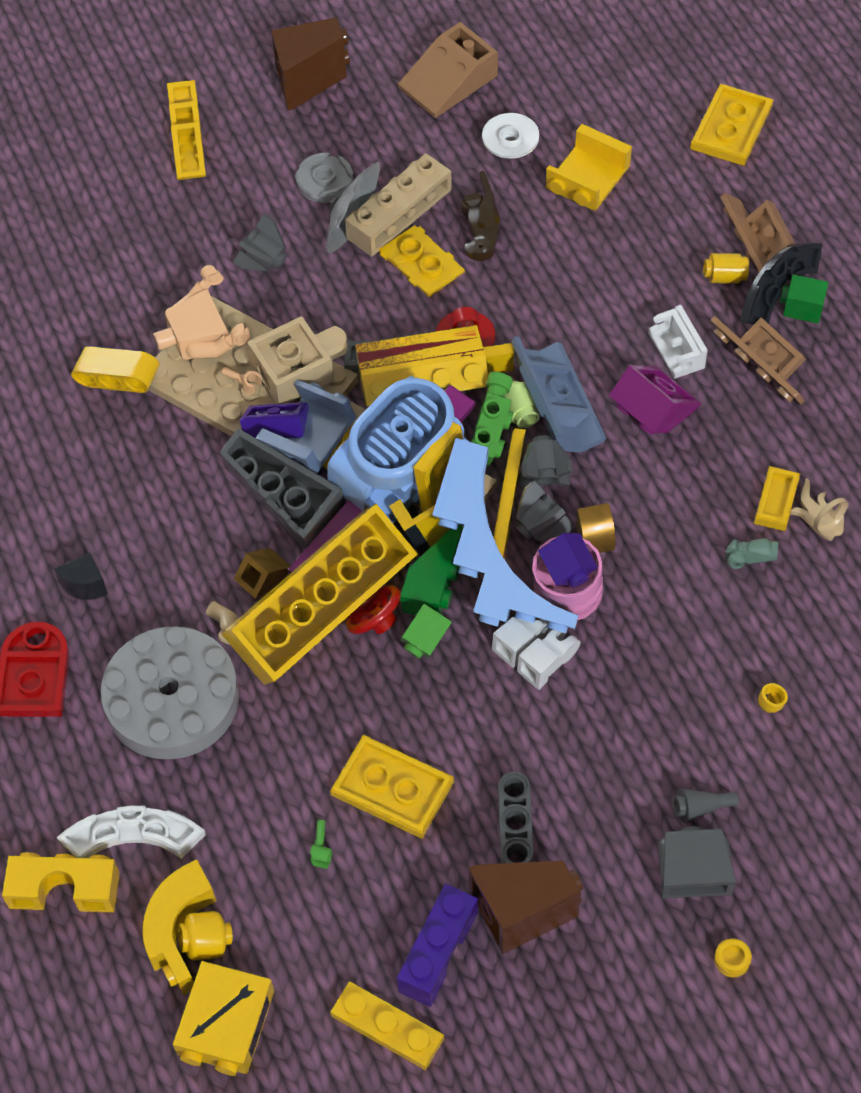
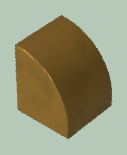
M609 503L577 509L576 532L580 533L583 539L590 541L599 553L615 550V529Z
M271 548L245 554L233 580L255 599L260 598L285 579L289 573L288 568L291 565Z

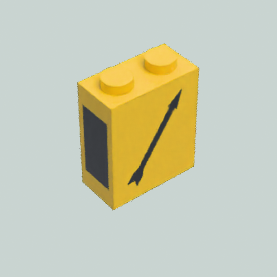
M201 961L173 1042L174 1049L177 1055L180 1056V1060L193 1066H201L202 1062L215 1066V1070L230 1076H236L237 1072L248 1074L274 995L272 980Z

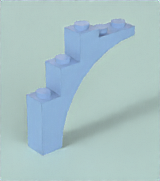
M456 438L432 515L439 519L438 525L453 530H457L459 525L464 526L453 561L454 565L460 567L458 573L478 578L479 573L485 574L473 612L480 614V622L497 627L499 621L507 622L510 610L516 611L515 618L534 624L535 619L539 618L549 621L547 628L567 633L568 627L575 629L579 616L554 606L533 592L513 573L499 552L489 528L484 503V476L489 449L488 447Z

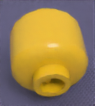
M217 911L188 914L184 923L178 925L180 952H186L188 958L193 961L218 959L225 953L226 945L232 944L231 924L225 923L222 915Z

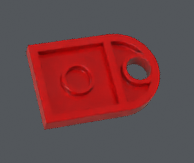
M30 622L17 627L6 637L0 654V717H62L69 664V647L63 633L57 627L45 622ZM35 634L46 636L45 640L38 645L29 644V639Z

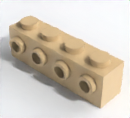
M426 153L417 161L411 162L405 171L397 177H393L378 193L372 194L366 203L357 210H353L345 219L346 238L371 257L374 256L380 248L392 241L452 190L451 170Z

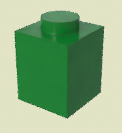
M792 275L790 286L784 285L780 303L786 304L783 316L819 324L829 282Z

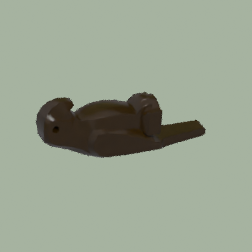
M480 171L479 176L484 196L482 197L480 193L465 195L461 202V212L468 218V228L473 238L472 242L465 244V252L472 260L485 261L492 258L495 253L501 226L491 186L485 172Z

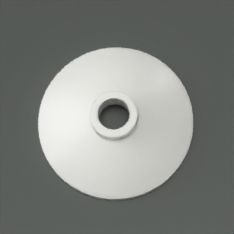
M504 113L493 117L485 124L482 131V140L487 150L496 156L508 159L520 158L536 148L539 142V129L535 122L527 116L517 113Z

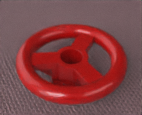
M394 585L379 588L348 616L346 621L348 632L351 634H362L373 629L376 634H382L390 629L397 620L393 611L401 598L399 588Z

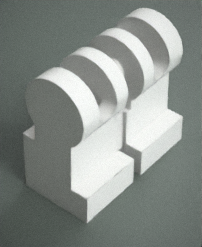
M512 617L493 633L492 650L512 668L517 666V672L535 688L540 690L548 682V677L574 656L580 646V641L573 635L563 640L566 633L547 628L549 621L536 618L533 624Z

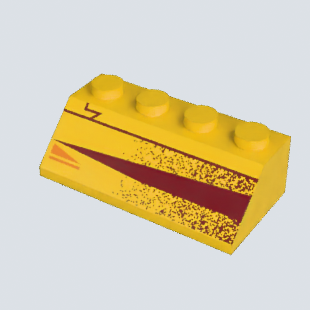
M477 325L355 345L365 406H370L390 385L409 376L431 381L444 391L450 385L459 391L486 387L488 370Z

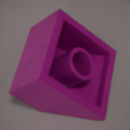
M629 365L609 394L617 402L616 407L624 414L635 417L639 421L638 426L649 434L668 433L701 405V402L657 366Z

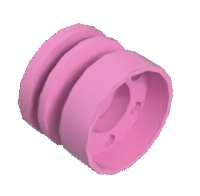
M557 537L549 539L547 542L541 545L538 550H540L542 547H544ZM586 539L583 540L598 568L588 574L589 579L585 583L573 588L570 585L569 587L568 585L556 586L538 551L533 557L532 566L534 592L554 606L578 615V620L584 619L593 613L600 604L603 595L602 560L598 550Z

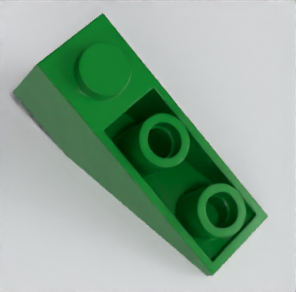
M459 525L457 530L449 529L408 569L400 598L401 612L417 615L423 604L439 614H442L443 609H449L452 598V590H449L451 581L456 582L459 575L460 567L454 565L453 561L463 526Z

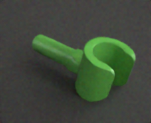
M318 820L316 840L310 851L311 864L328 869L333 849L323 847L326 822Z

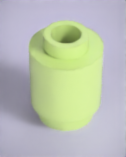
M513 381L510 392L505 395V398L511 400L509 411L514 412L511 421L517 424L519 428H528L538 422L540 414L525 382Z

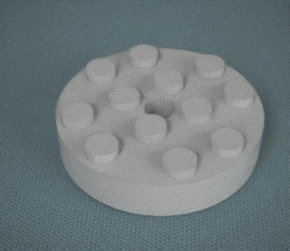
M162 627L149 630L132 638L114 654L103 675L101 701L111 729L125 746L141 755L155 759H178L203 751L214 744L227 731L238 708L239 687L233 663L226 650L215 639L191 628ZM168 683H170L172 691H176L172 695H165L167 692H170Z

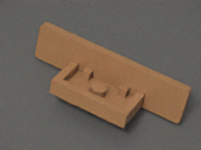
M727 193L720 196L725 205L723 208L725 214L736 226L735 234L744 242L747 248L746 255L756 265L759 272L775 254L786 247L796 244L773 202L766 200L748 215L740 199Z
M716 316L711 319V322L716 327L713 333L725 344L731 341L736 345L737 348L734 352L745 363L752 360L758 366L755 371L767 383L773 379L779 385L776 391L789 403L794 399L800 405L805 402L800 393L786 380L806 358L765 320L760 318L739 338Z

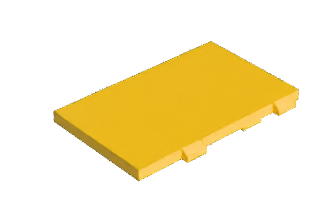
M414 225L380 248L379 252L380 256L391 262L408 278V281L413 286H417L430 297L465 273V269L454 260V256L449 251L446 253L425 234L426 231L421 226L417 227Z

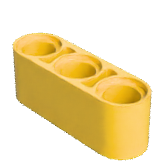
M85 347L71 376L77 383L85 387L145 393L148 391L160 363L154 356L146 352Z

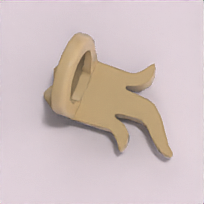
M806 478L801 492L802 508H793L790 514L801 517L819 536L832 541L834 536H840L843 533L844 514L849 503L844 498H837L827 504L824 500L826 492L818 495L816 503L810 497V481ZM839 504L837 509L834 511L832 508Z

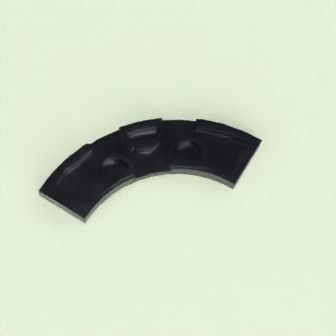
M798 243L786 247L775 254L755 278L746 297L740 322L755 324L762 318L769 324L774 305L782 292L781 288L792 279V275L818 274L822 244Z

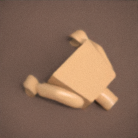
M212 265L204 266L200 272L203 279L200 282L198 281L186 296L165 311L168 328L153 333L159 351L176 345L181 358L184 360L219 358L234 348L235 345H246L250 340L248 327L245 329L243 323L237 324L231 330V334L228 335V330L208 290L211 285H218L224 280L221 273Z

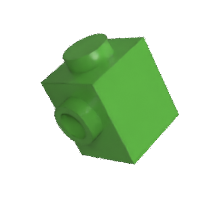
M423 604L400 640L405 643L403 649L418 659L422 655L429 658L452 622Z

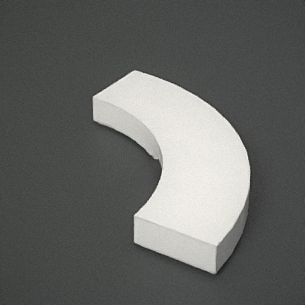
M146 806L117 807V810L99 815L92 814L78 821L61 833L57 840L76 858H90V856L106 848L119 844L147 843L167 849L182 859L206 834L205 830L196 823L175 812L146 808Z

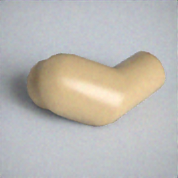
M213 601L208 606L206 615L220 623L221 631L218 634V638L223 643L230 645L221 633L238 620L239 617L233 611Z

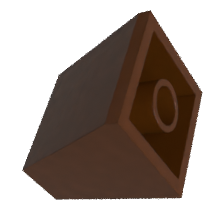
M337 17L271 30L275 67L287 110L295 109L347 77L346 65H350L348 50L344 48V45H348V36L346 29L340 28Z
M563 860L479 864L469 867V894L478 898V911L502 955L578 917L579 905L582 902L580 895L583 885L574 869L569 871Z

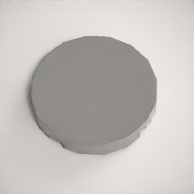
M330 153L314 154L304 159L299 165L295 176L299 192L306 199L318 203H329L338 194L344 192L353 182V171L350 163L339 155L335 157L330 156Z

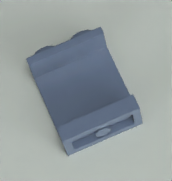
M297 379L294 385L301 396V400L298 403L306 402L309 406L303 437L284 438L262 428L256 439L317 474L356 419V415L350 406V400L344 395L337 392L335 394L329 393L314 382L308 384Z

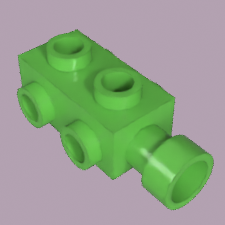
M490 372L486 382L487 393L471 438L472 443L488 447L487 466H490L494 457L500 458L505 443L504 440L500 439L503 429H509L514 413L509 411L511 400L505 398V395L510 392L513 379L501 372Z

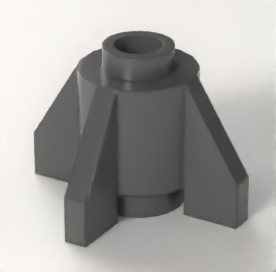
M263 214L256 225L261 232L255 228L247 238L242 239L238 244L243 249L240 250L233 263L241 269L270 271L275 268L278 270L288 256L284 253L286 245L275 220L267 214Z
M550 436L533 438L532 442L526 447L527 451L522 462V472L520 475L521 490H524L532 480H535L538 485L555 483V485L564 487L569 486V474L573 472L572 461L556 440H551Z
M532 480L523 490L515 516L519 523L515 528L527 541L531 537L536 541H541L570 532L575 525L565 515L566 512L562 507L556 504L547 494L544 495L545 491L535 480Z

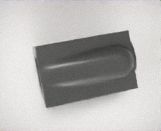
M690 826L683 828L681 831L665 832L664 838L659 840L657 846L662 885L661 899L733 895L736 880L731 863L729 841L724 836L722 829L702 830L700 827Z

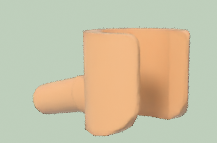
M224 367L222 370V374L243 384V390L246 394L251 395L255 393V386L249 382L261 385L262 377L256 371H249L244 375L227 367Z

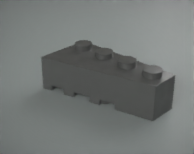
M239 428L219 452L226 470L304 549L310 545L346 504L340 487Z

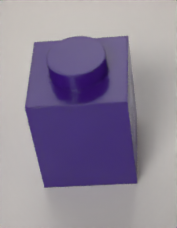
M562 533L538 550L556 586L570 585L572 588L585 583L589 579L588 574L598 568L580 533Z

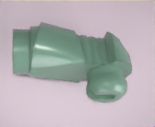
M762 538L741 543L735 539L728 545L725 558L728 565L733 569H740L745 563L777 561L778 542Z

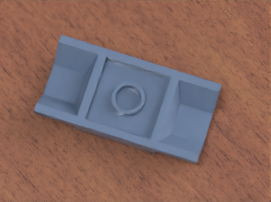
M514 336L511 340L514 357L541 417H545L546 427L552 440H556L564 451L579 453L603 443L607 438L562 343L556 342L540 351L524 348L520 337Z

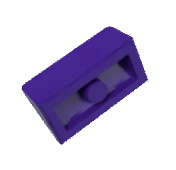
M308 403L250 405L240 419L242 431L254 438L257 437L262 428L284 438H301L305 433Z

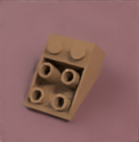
M459 22L438 36L398 83V88L430 115L437 118L498 76V51L463 23Z

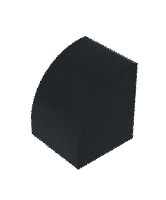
M91 553L54 568L60 586L68 595L74 598L93 600L108 594L104 580Z

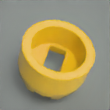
M775 683L766 684L758 696L759 706L767 713L780 711L788 700L785 689Z

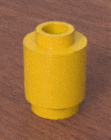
M711 253L709 259L704 260V277H708L710 283L739 284L740 281H747L749 275L748 257H741V254Z

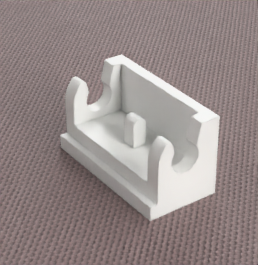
M682 305L675 306L674 309L656 315L653 320L657 325L650 327L648 334L673 378L675 379L704 369L708 350Z

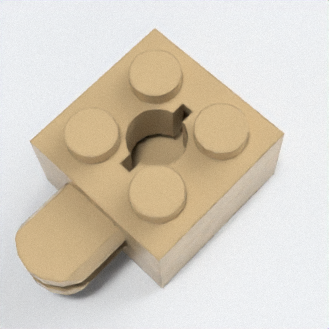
M302 316L247 342L250 364L261 375L262 382L277 404L290 403L301 397L294 385L297 379L308 384L314 382L321 387L333 382L332 360L347 354L348 349L347 336L341 328L333 326L315 335Z

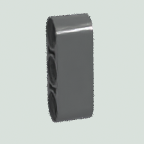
M509 772L502 776L498 786L501 863H513L508 858L514 854L524 856L525 860L523 862H533L529 780L520 772ZM516 789L522 794L518 797H510L506 792ZM516 821L522 823L524 827L513 830L507 824Z

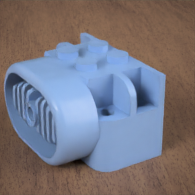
M413 376L390 385L354 422L349 438L339 447L328 463L327 480L340 487L344 499L349 500L362 511L377 504L394 524L397 518L389 505L399 499L406 509L413 502L416 504L420 503L413 469L415 464L429 447L449 430L453 422L461 425L462 435L464 436L463 425L454 417V408L447 393L437 384Z

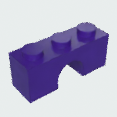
M448 884L444 885L397 976L399 993L426 1006H432L447 976V967L457 944H463L478 914V898Z

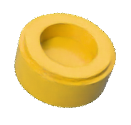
M735 938L722 941L714 955V963L718 971L727 977L733 978L745 974L752 960L751 950L748 945Z

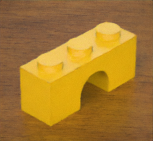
M25 852L21 853L20 856H8L2 897L9 909L44 910L49 891L57 885L69 884L75 887L73 900L79 911L114 913L120 872L115 860L104 855H92L90 858H76L70 854L41 857L36 853Z

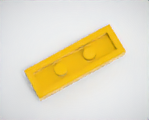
M350 981L330 1011L331 1017L425 1071L444 1040V1034Z

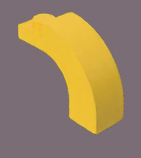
M197 859L174 871L159 885L148 903L143 921L144 946L154 971L162 968L170 986L173 987L178 984L183 995L192 990L194 981L177 948L178 925L184 923L188 914L195 913L216 902L213 889Z

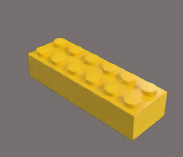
M374 504L358 514L221 634L264 685L275 682L417 555V552L381 508Z

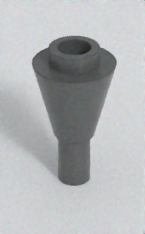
M679 788L677 796L673 797L672 803L675 815L680 817L684 823L716 811L718 808L738 806L739 799L736 792L715 794Z

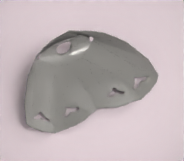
M379 162L362 171L346 190L338 194L332 201L329 209L330 222L326 241V249L329 253H333L348 240L346 238L345 225L347 216L353 210H357L366 203L369 197L375 193L380 172Z

